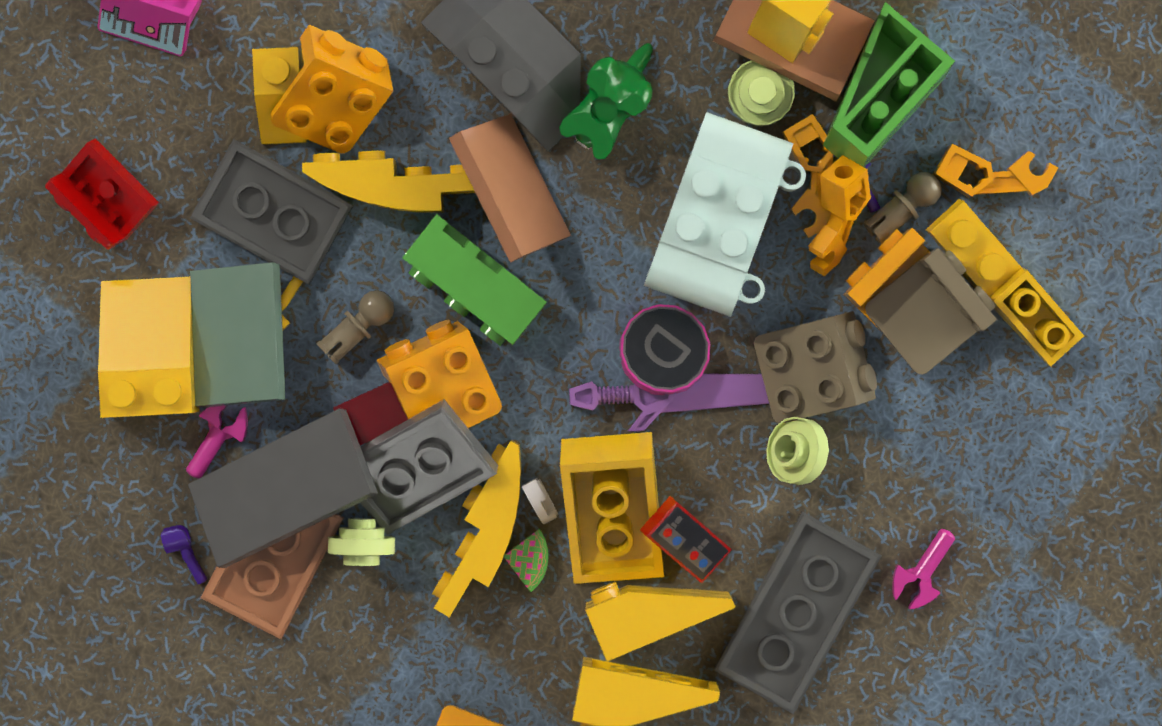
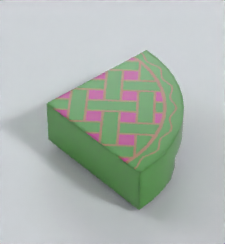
M540 528L503 556L530 592L540 584L548 566V546Z

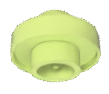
M752 60L742 64L734 72L728 86V102L734 114L743 122L754 126H769L780 121L791 109L795 98L793 80Z
M795 416L784 419L775 426L769 437L766 449L767 463L772 474L782 482L797 485L811 483L824 469L829 453L828 438L823 428L814 420Z
M351 518L348 519V527L339 528V536L328 537V553L343 555V565L376 566L380 565V555L395 554V537L384 536L385 528L376 527V519Z

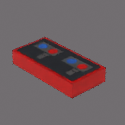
M671 496L667 498L640 529L647 538L700 583L705 581L732 550Z

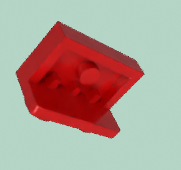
M96 138L84 145L62 173L50 178L45 184L46 189L54 196L55 202L62 209L70 212L86 228V232L92 240L102 244L108 250L128 239L159 204Z

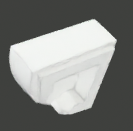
M535 478L522 485L528 500L543 525L558 518V512L541 479Z

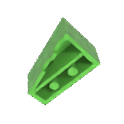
M885 2L872 26L823 146L838 159L844 155L865 167L939 86L955 60Z
M437 214L402 257L413 266L408 272L413 278L427 289H430L433 284L440 287L448 294L444 302L464 318L471 312L482 320L484 324L479 330L499 346L505 340L514 345L548 303Z

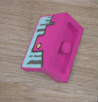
M101 0L97 28L102 32L181 57L187 49L190 25L202 0Z

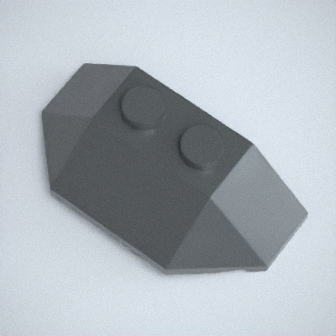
M443 0L421 22L547 152L564 137L561 135L559 127L563 119L580 104L581 54L528 0Z

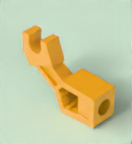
M813 114L782 132L785 140L793 143L791 151L797 163L802 165L805 171L811 172L810 189L807 188L791 208L794 216L804 209H809L815 214V222L811 226L802 229L807 238L817 234L824 225H827L831 214L830 211L821 207L820 175L833 164L834 155L823 146L822 150L826 153L821 160L817 161V166L808 165L809 159L804 157L800 148L816 138L823 145L827 136Z
M951 144L948 146L933 175L967 198L974 195L1027 192L1031 196L1048 188L1059 167L1048 163L1043 174L1036 176L1029 169V164L1035 157V154L1027 151L1006 169L1007 171L993 172L991 162ZM967 163L974 165L976 170L982 169L985 178L979 180L978 184L974 187L971 184L966 185L958 180Z
M844 155L820 175L821 207L830 211L831 214L827 225L821 228L808 246L809 251L817 255L810 261V268L822 276L827 275L840 263L847 251L846 243L853 223L871 199L868 169Z

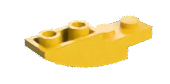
M385 151L358 152V160L340 161V153L313 154V162L302 163V172L325 187L369 205L392 210L417 213H444L443 195L475 193L462 164L451 165L450 174L432 175V167L422 166L404 168L405 176H397L396 160L394 158L386 159Z
M958 199L925 229L944 252L950 250L959 259L966 269V272L962 275L974 288L980 286L996 306L994 310L1047 365L1051 367L1084 337L1083 333L1028 270L1018 264L965 201Z
M513 440L510 441L507 448L500 444L497 445L491 455L498 464L497 474L490 477L484 487L479 484L474 486L462 507L469 510L464 520L480 530L477 535L468 531L455 553L456 556L462 559L461 563L453 575L445 570L432 592V595L439 598L434 609L449 618L472 578L489 587L511 539L518 512L522 469L520 444Z

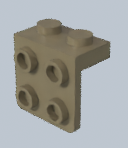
M939 248L932 249L872 298L865 306L866 314L917 374L929 372L976 332H983L997 320L991 313V310L996 307L994 302L980 286L972 289L961 276L966 272L965 267L950 250L943 254Z
M854 311L762 334L755 338L754 346L772 416L776 422L781 423L784 419L794 416L807 418L857 406L876 399V374L873 367L867 364L863 348L866 341L865 332L861 322L856 320Z

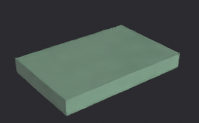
M270 262L190 271L195 406L203 408L285 400L280 264Z

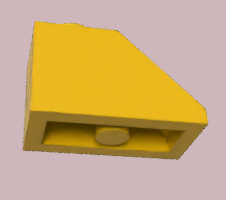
M299 47L252 49L254 97L261 144L307 143V139L274 126L270 116L276 104L304 66L302 50Z

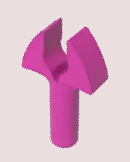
M228 405L208 407L199 415V417L208 421L209 432L186 468L190 476L199 479L204 475L226 439L234 437L240 442L244 441L248 426L246 407L242 408L236 418V422L233 425L225 426L224 429H221V414Z
M946 529L939 530L916 567L904 569L899 564L896 565L892 581V592L895 600L898 599L904 586L908 582L916 581L917 578H919V593L908 606L909 609L921 607L934 600L940 594V591L932 587L931 575L955 541V536Z

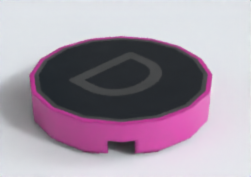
M658 304L642 309L629 320L620 338L619 350L624 373L637 387L654 395L687 391L701 378L710 360V341L705 327L692 313L675 305Z

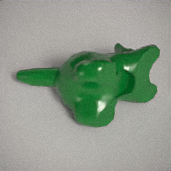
M649 43L642 45L627 62L615 60L612 57L599 59L588 73L586 83L589 86V93L563 119L559 127L561 135L564 137L575 135L578 144L587 149L593 147L595 158L598 160L606 159L613 149L625 120L632 115L636 116L644 111L652 98L653 88L642 72L650 61L653 46Z

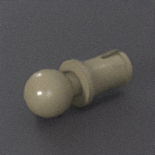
M918 172L912 175L907 183L906 193L902 195L896 190L892 192L893 198L868 220L866 219L863 222L864 227L872 237L876 235L875 240L882 244L891 233L902 227L910 219L916 221L919 218L915 211L918 206L929 207L938 201L942 192L941 182L930 172Z
M379 290L366 293L359 302V312L353 317L347 310L344 313L347 317L325 338L316 343L336 365L364 337L368 340L372 337L366 329L371 325H383L391 319L394 313V303L388 294Z

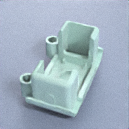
M706 112L644 286L729 317L733 313L737 300L746 304L756 303L761 300L765 293L764 283L760 278L748 274V270L777 189L780 187L787 192L795 191L804 184L806 179V172L803 166L788 160L793 143ZM784 170H795L799 176L798 183L795 185L787 184L783 179ZM746 281H752L758 286V294L755 298L750 299L743 295L742 286Z

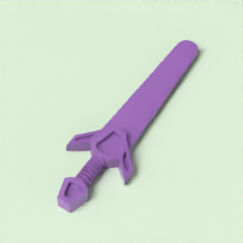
M703 374L687 391L665 395L651 394L635 384L630 385L629 388L626 385L625 388L623 386L621 388L619 386H616V388L614 386L612 388L607 386V389H605V386H603L601 389L592 381L569 389L570 405L592 411L597 405H601V402H603V405L606 402L608 404L610 402L612 404H615V402L617 404L619 402L624 404V401H626V404H628V401L634 403L642 412L628 431H644L660 413L769 404L762 374Z

